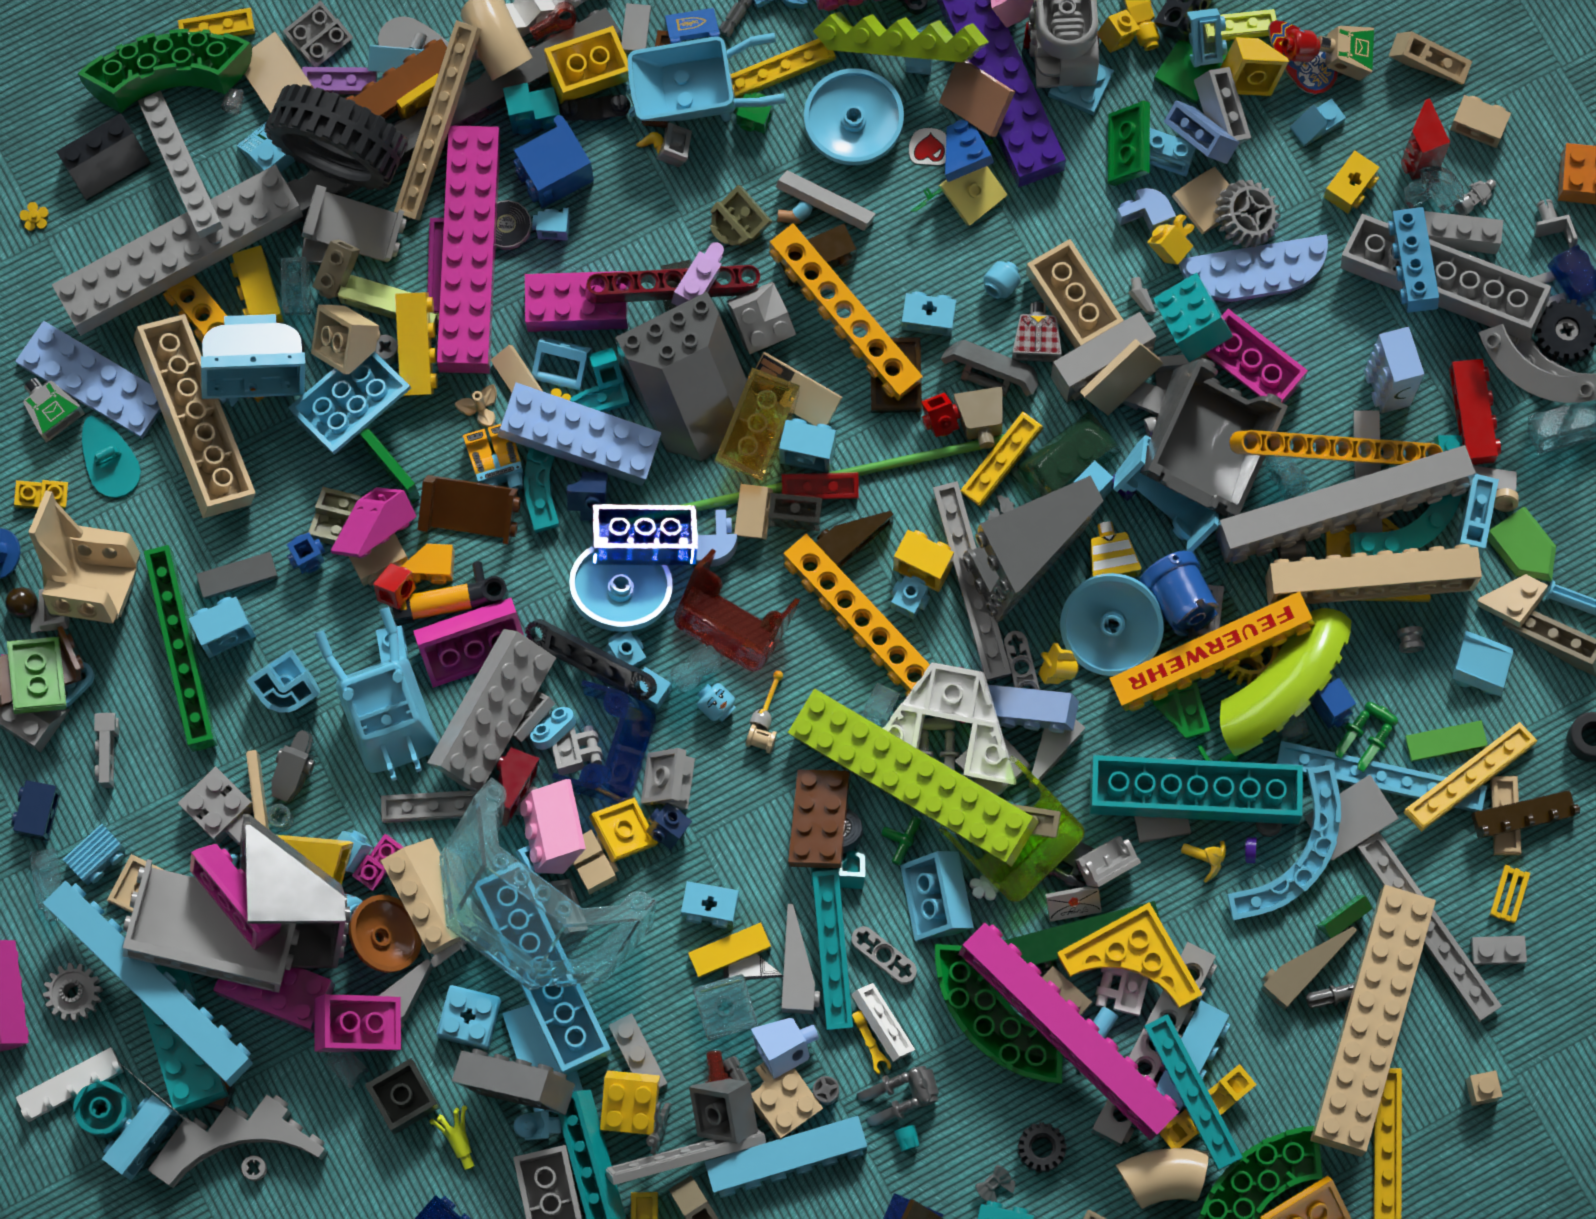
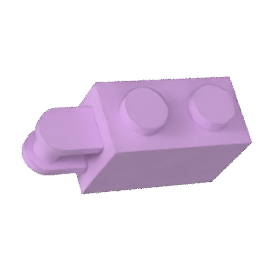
M712 243L705 254L699 251L674 291L671 303L679 306L709 291L721 268V263L719 262L722 259L724 248L720 243Z

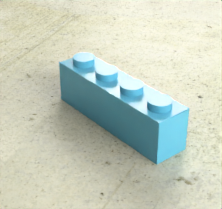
M1200 1001L1181 1040L1203 1079L1206 1070L1202 1068L1206 1060L1212 1062L1219 1048L1214 1045L1218 1036L1224 1038L1231 1024L1226 1022L1229 1017L1228 1014ZM1165 1069L1156 1089L1163 1096L1169 1095L1177 1103L1176 1109L1180 1112L1184 1104Z

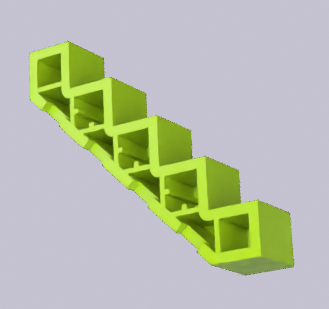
M840 11L829 15L813 30L828 50L964 62L971 59L989 43L973 23L963 27L952 36L940 20L929 24L919 33L906 17L897 20L886 30L873 14L862 18L853 27Z

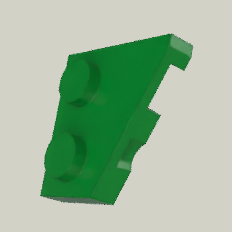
M1197 682L1181 690L1173 689L1163 699L1154 701V699L1150 700L1186 740L1211 733Z

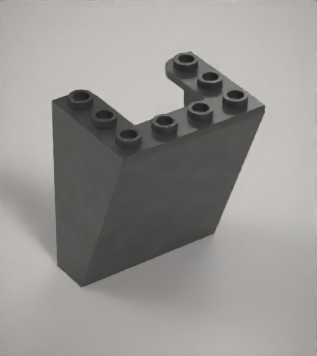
M1202 358L1173 370L1148 445L1145 464L1141 467L1140 473L1229 518L1240 514L1265 456L1234 453L1230 448V437L1236 431L1257 430L1277 432L1288 406L1281 403L1282 399L1273 394L1247 400L1242 397L1240 391L1222 387L1220 381L1214 378L1218 373V370L1214 368L1215 364ZM1245 437L1244 445L1245 447H1247L1248 441ZM1268 439V441H1267V447H1268V449H1269L1271 443H1270V440Z
M1091 475L980 523L977 529L978 533L975 534L976 541L980 547L966 550L962 560L968 572L971 571L975 578L974 585L979 594H983L986 600L985 605L991 617L994 616L997 623L1008 615L1080 537L1104 500Z

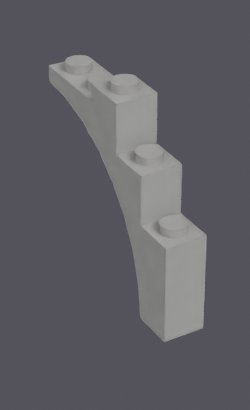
M266 1095L248 1121L246 1120L248 1114L236 1106L233 1110L226 1106L208 1132H206L208 1126L196 1117L193 1121L185 1118L151 1164L148 1171L174 1188L188 1171L205 1158L223 1149L241 1144L258 1142L285 1144L304 1150L320 1160H323L328 1151L323 1148L325 1142L314 1134L310 1138L303 1134L301 1131L304 1127L296 1121L290 1119L289 1122H286L291 1115V1112L286 1108L289 1105L286 1101L277 1095L273 1099Z

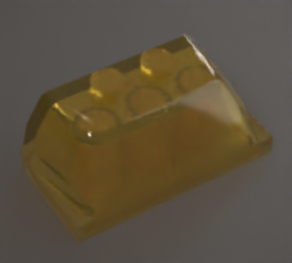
M752 368L715 458V463L765 481L778 453L785 421H791L795 411L800 385Z

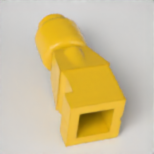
M1123 0L1127 11L1140 28L1136 34L1139 45L1143 46L1145 51L1156 49L1159 46L1160 35L1156 24L1152 22L1155 16L1151 1Z

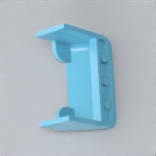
M1144 436L1115 473L1113 489L1116 492L1120 489L1125 492L1128 490L1134 492L1137 489L1173 520L1174 534L1181 540L1186 539L1187 551L1193 552L1219 526V514L1140 473L1141 467L1145 464L1146 452L1151 439L1149 436Z

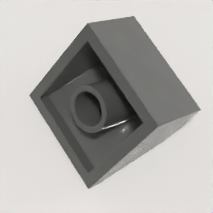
M724 1079L689 1087L698 1137L737 1144L758 1132L749 1082Z

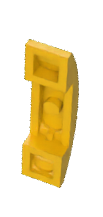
M1239 1064L1209 1089L1208 1092L1220 1115H1222L1257 1084ZM1186 1109L1173 1118L1159 1132V1135L1170 1148H1181L1199 1134Z

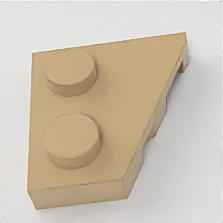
M1525 574L1480 597L1477 600L1478 607L1521 628L1548 592V585Z

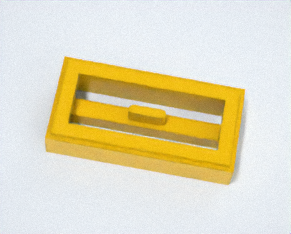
M1508 865L1503 867L1490 910V916L1511 923L1516 922L1529 880V872H1522L1520 869H1513ZM1511 874L1513 876L1502 912L1500 913L1497 912L1507 876ZM1520 877L1522 881L1512 914L1509 916L1507 915L1517 879Z

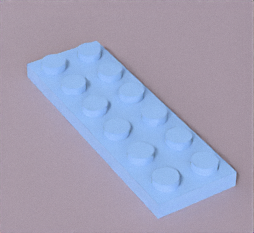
M45 321L41 323L15 361L17 365L47 383L53 381L72 398L143 439L161 413L151 384Z

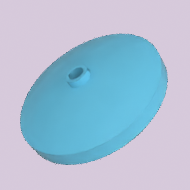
M852 68L831 73L814 86L805 103L804 125L810 142L823 156L840 164L863 165L880 159L895 146L903 129L904 111L898 92L889 81L872 71Z
M626 540L606 541L587 549L574 563L569 580L570 597L580 615L597 627L616 632L639 630L658 620L668 608L673 587L672 576L665 561L652 549Z
M1107 573L1083 581L1071 592L1062 609L1060 631L1066 649L1073 652L1077 663L1094 673L1115 676L1154 657L1162 642L1164 617L1155 595L1147 586L1130 576ZM1109 619L1118 621V624H1111Z

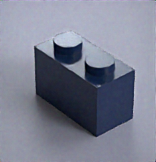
M29 780L25 781L24 787H21L18 793V802H20L18 812H14L11 826L14 827L13 831L17 835L49 841L61 794L58 787Z

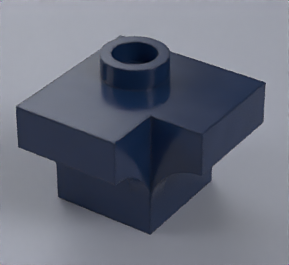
M582 472L580 481L567 486V511H580L581 521L606 522L608 473Z

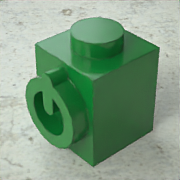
M756 92L745 93L743 98L765 97V95ZM773 105L766 107H736L734 114L736 115L737 125L749 132L755 130L765 134L773 115Z

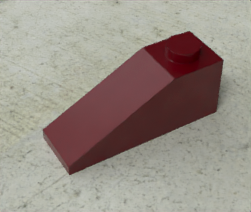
M510 748L506 756H501L497 764V770L500 771L498 788L502 825L506 827L535 780L540 759L514 748Z

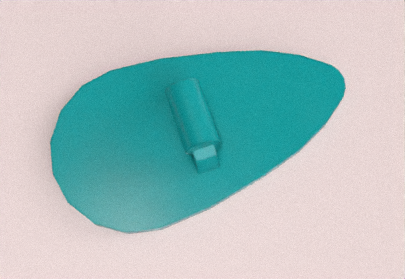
M95 416L87 417L82 430V446L87 471L93 486L106 497L119 498L127 496L135 490L140 482L141 469L138 460L130 447L112 426Z

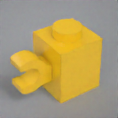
M1185 215L1176 216L1173 225L1162 224L1152 232V237L1147 242L1165 263L1178 265L1193 247L1185 236L1193 231L1194 225L1186 224L1183 228V221L1187 218Z

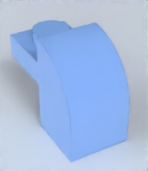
M1148 188L1137 190L1136 201L1128 200L1122 203L1117 210L1116 218L1120 226L1144 217L1151 234L1162 224L1173 225V221L1176 218L1167 197L1157 190Z
M716 510V535H696L697 567L719 566L726 563L734 555L737 549V534H727L732 533V519L727 518L726 510Z

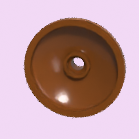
M389 895L372 896L361 902L351 915L349 923L351 945L357 956L367 966L380 972L392 973L408 967L415 961L421 949L422 939L401 900ZM375 935L379 937L380 942L376 940Z

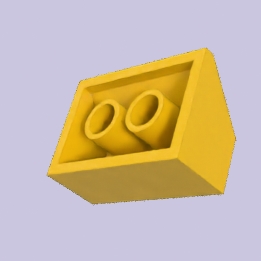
M614 26L544 49L551 84L554 87L560 104L565 100H574L629 81L628 59Z

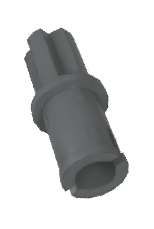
M1354 982L1338 987L1330 985L1329 989L1308 993L1306 995L1307 1005L1313 1009L1331 1004L1337 1006L1339 1002L1348 1001L1351 997Z

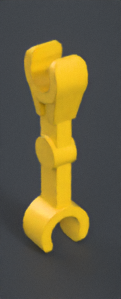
M862 1011L853 1013L852 1019L856 1027L859 1028L865 1040V1045L872 1055L875 1073L881 1074L877 1068V1064L881 1061L885 1062L888 1070H890L891 1063L879 1051L876 1040L867 1026V1021Z

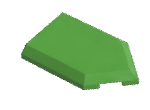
M1522 507L1489 530L1487 541L1515 576L1521 577L1526 574L1532 578L1552 582L1556 545L1526 507Z

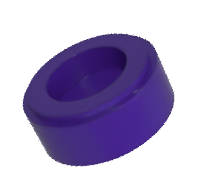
M1257 837L1246 838V863L1256 864Z

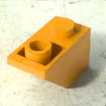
M426 544L401 567H406L412 571L414 583H420L421 580H431V583L446 584V581H453L454 547L453 545Z

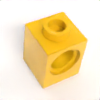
M1126 9L1107 17L1097 35L1111 53L1128 46L1140 28Z

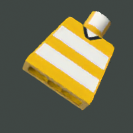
M1110 521L1098 524L1100 537L1092 538L1090 541L1091 577L1107 573L1123 574L1132 578L1140 576L1141 566L1126 532L1115 534L1113 523Z

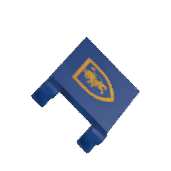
M714 8L665 15L670 44L708 36L720 37Z

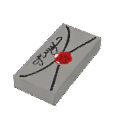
M1087 886L1045 894L1050 922L1102 912L1098 887Z

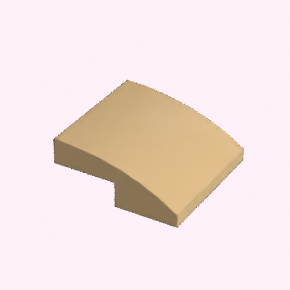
M1213 167L1180 188L1172 197L1201 234H1204L1221 224L1215 222L1216 218L1219 217L1218 214L1214 213L1215 208L1219 207L1215 202L1220 198L1219 194L1221 191L1226 189L1229 184L1216 167ZM1235 199L1234 207H1233L1234 212H1235V210H1236V207H1235V203H1237V202H1236V199Z

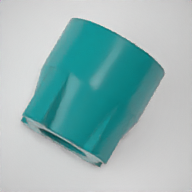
M915 1125L894 1131L901 1152L920 1146Z

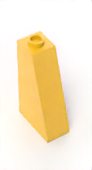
M277 835L342 885L353 842Z

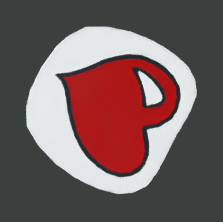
M923 128L916 131L909 145L911 160L917 164L942 165L945 163L946 134L941 130L933 128Z

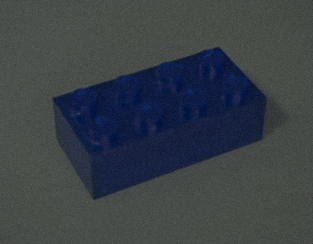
M593 505V565H696L698 549L696 506Z

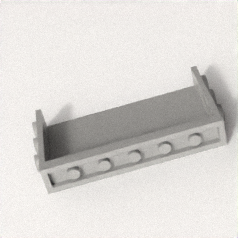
M147 859L145 868L140 867L136 882L140 883L138 892L133 891L130 907L133 908L132 916H126L123 932H127L122 956L279 993L285 969H291L294 955L289 954L291 945L296 946L300 930L296 929L297 923H281L280 933L254 950L196 878L152 868V860Z

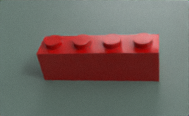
M1483 359L1452 362L1449 368L1458 432L1461 435L1462 444L1466 446L1472 465L1494 463L1498 454H1501L1500 440L1495 438L1494 430H1497L1496 415H1492L1490 407L1493 406V394L1487 388L1489 369L1484 367Z

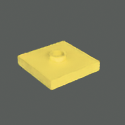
M988 166L950 182H947L946 179L939 185L968 226L1007 196V193Z

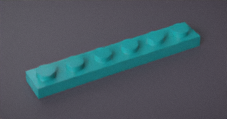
M839 870L812 872L826 1030L853 1028Z
M1167 1014L1145 1025L1144 1029L1217 1170L1219 1171L1241 1160L1243 1157L1169 1015Z

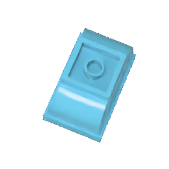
M276 314L224 316V325L212 328L204 336L203 356H201L202 399L294 396L304 394L305 352H302L301 338L298 332L291 326L276 323Z

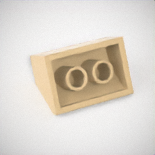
M318 305L311 354L343 374H350L376 351V345L380 338L379 325L346 306Z

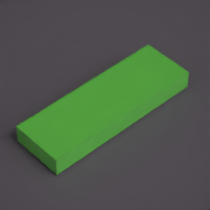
M1482 720L1406 735L1404 737L1410 762L1488 746Z

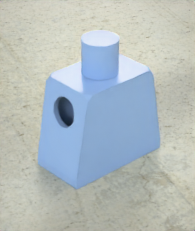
M792 1018L751 1029L755 1047L773 1079L807 1061L810 1057L807 1044L819 1039L814 1025L799 1030Z

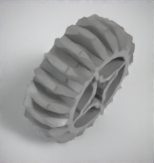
M1239 180L1221 191L1219 194L1220 198L1215 202L1219 207L1215 208L1214 213L1219 215L1215 222L1222 225L1219 231L1227 233L1225 239L1233 238V245L1241 243L1243 248L1264 244L1269 238L1274 236V230L1279 226L1276 220L1280 219L1281 215L1275 212L1280 207V205H1274L1273 203L1276 196L1270 197L1268 195L1270 188L1262 190V183L1254 184L1253 180L1246 182ZM1235 199H1236V202H1237V203H1235L1236 210H1235V212H1234L1233 207H1234V202H1235Z

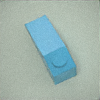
M1475 474L1470 484L1456 546L1469 544L1470 547H1478L1480 559L1487 544L1499 479Z

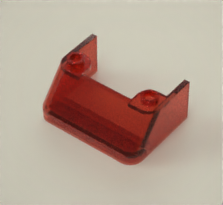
M711 549L694 567L675 612L674 622L681 631L745 669L753 672L759 671L765 665L788 629L800 600L795 598L783 613L770 611L764 616L763 620H760L720 596L723 588L722 581L716 574L709 571L716 551Z

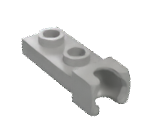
M115 713L95 714L94 731L99 736V740L95 741V753L99 755V765L95 766V779L99 781L103 788H114V737L119 736V718H116Z

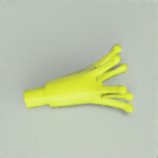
M463 1105L461 1109V1123L459 1120V1108L454 1109V1127L448 1124L443 1115H439L437 1121L444 1128L434 1119H430L429 1122L445 1135L457 1158L461 1159L466 1170L475 1165L470 1155L472 1152L465 1130V1111L467 1107Z

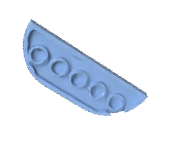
M1326 234L1183 258L1178 265L1185 279L1197 272L1212 298L1217 301L1233 302L1288 293L1310 283L1320 271L1326 258L1328 239Z

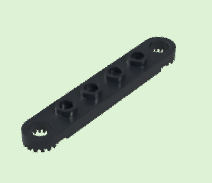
M542 619L530 622L525 628L526 637L553 656L624 693H629L640 700H647L656 694L657 684L650 674ZM535 627L540 628L539 630H542V638H539L536 635ZM640 681L645 682V685L647 684V692L641 689Z

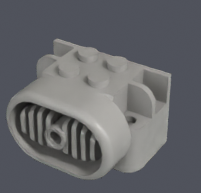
M1034 0L1029 13L1028 35H1030L1031 42H1029V55L1034 57L1036 88H1054L1073 85V87L1096 86L1099 67L1097 0Z

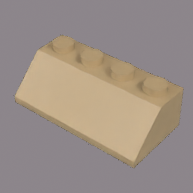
M433 838L404 847L381 860L429 953L436 955L481 930Z

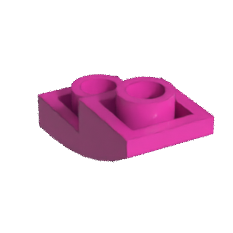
M384 834L371 854L366 855L352 876L374 891L388 875L381 860L404 848V846L389 835Z

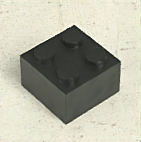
M412 1058L365 1084L386 1124L394 1135L440 1108Z

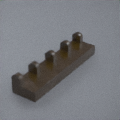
M1568 790L1472 813L1471 817L1477 837L1482 839L1572 818L1580 814V807L1578 804H1574L1571 792Z

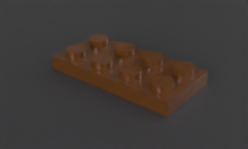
M798 769L788 858L789 867L842 868L850 785L849 771Z

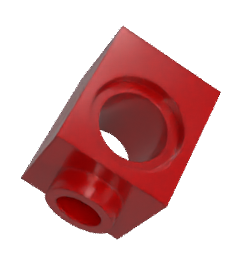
M392 563L387 566L373 583L377 601L399 609L416 589L412 571Z

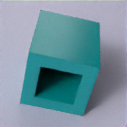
M613 347L588 355L599 389L624 382Z

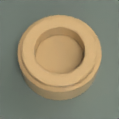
M1508 488L1497 490L1494 508L1503 512L1516 509L1519 502L1518 493Z

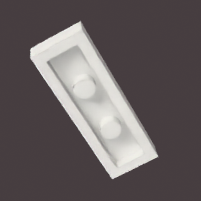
M874 983L862 987L851 994L893 1062L911 1054L915 1050Z

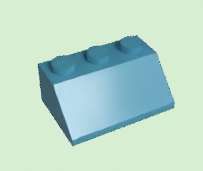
M936 851L900 865L915 941L955 935L974 928L959 852Z
M151 1095L149 1099L146 1097L139 1104L137 1115L133 1120L128 1119L120 1129L122 1134L116 1141L112 1140L103 1151L105 1155L102 1159L130 1181H132L181 1118V1116L154 1095Z

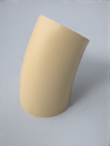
M469 0L465 3L460 17L463 23L482 29L475 50L492 81L533 58L504 0Z
M1160 1149L1131 1157L1117 1164L1116 1168L1141 1209L1166 1200L1179 1199L1196 1202L1204 1184L1209 1154L1206 1151L1195 1149Z

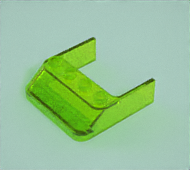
M1011 755L1008 759L1040 791V799L1033 807L1061 812L1057 838L1030 836L1011 867L989 853H986L979 859H975L948 830L942 826L938 830L1008 900L1018 902L1023 900L1082 841L1084 827L1017 758Z

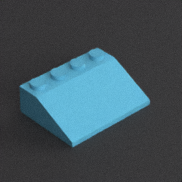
M374 351L350 374H343L334 368L289 406L288 409L298 424L331 453L336 454L407 393L411 386Z

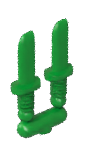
M1373 702L1365 704V710L1360 712L1353 724H1346L1345 729L1347 733L1335 750V755L1342 759L1355 738L1363 736L1364 732L1361 729L1369 719L1370 714L1386 723L1379 730L1375 738L1370 736L1367 740L1370 745L1357 765L1358 769L1363 773L1377 752L1385 750L1386 745L1384 742L1392 731V727L1398 724V718L1390 713L1386 707L1378 706Z

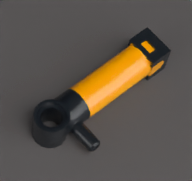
M476 561L472 564L474 583L411 594L399 609L392 607L394 620L397 626L415 623L414 619L485 607L509 598L506 583L498 576H491L485 579L482 562ZM493 587L502 589L501 593L497 596L488 594L489 590Z

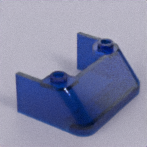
M583 680L581 686L584 695L603 700L605 711L609 715L619 718L605 766L596 763L586 765L581 770L578 780L553 773L552 780L553 783L570 779L573 792L618 804L633 797L655 727L656 714L652 707L623 691Z

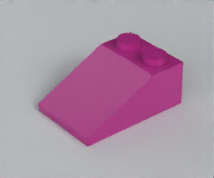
M324 994L315 998V1052L401 1050V997Z

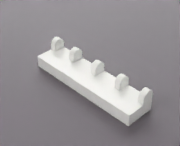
M110 1047L17 1096L16 1099L22 1109L21 1112L25 1120L30 1122L76 1098L78 1092L83 1087L98 1081H108L123 1073L124 1070L113 1048Z

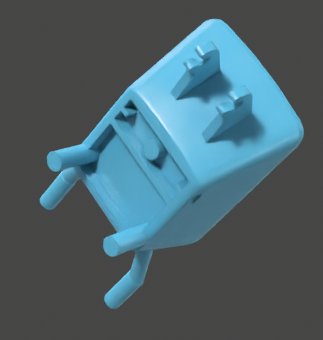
M769 33L752 36L726 50L722 38L709 37L632 51L628 55L630 84L625 87L626 93L631 94L634 104L629 109V115L634 117L636 113L637 117L642 121H684L720 115L721 119L727 122L731 119L730 113L736 107H766L786 103L784 93L760 98H735L729 59L751 46L776 43L775 34Z
M386 607L380 609L379 612L389 635L390 660L346 675L332 655L333 653L325 631H318L314 635L323 658L338 678L336 690L366 770L370 773L388 770L392 781H395L397 776L394 768L413 762L416 771H422L419 759L433 753L439 742L411 664L407 658L399 657L398 630L390 608Z

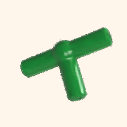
M912 816L904 834L889 827L883 828L882 836L900 843L892 859L893 864L897 866L902 864L909 847L914 843V836L922 821L921 818Z

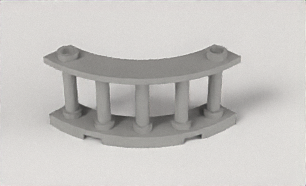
M1504 324L1479 332L1483 345L1496 366L1506 377L1527 392L1544 399L1564 403L1596 400V373H1577L1560 366L1546 358L1532 338L1528 342L1510 335L1506 332Z

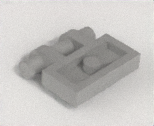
M585 726L584 732L576 734L573 727L552 746L559 776L584 770L583 762L590 761L595 768L602 765L601 759L603 754L601 748L597 745L599 738L593 726ZM585 745L588 748L580 749V746Z

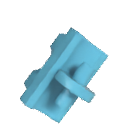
M549 1111L526 1113L516 1118L514 1121V1131L518 1136L525 1138V1140L548 1139L551 1134L561 1133V1123L559 1117H549Z

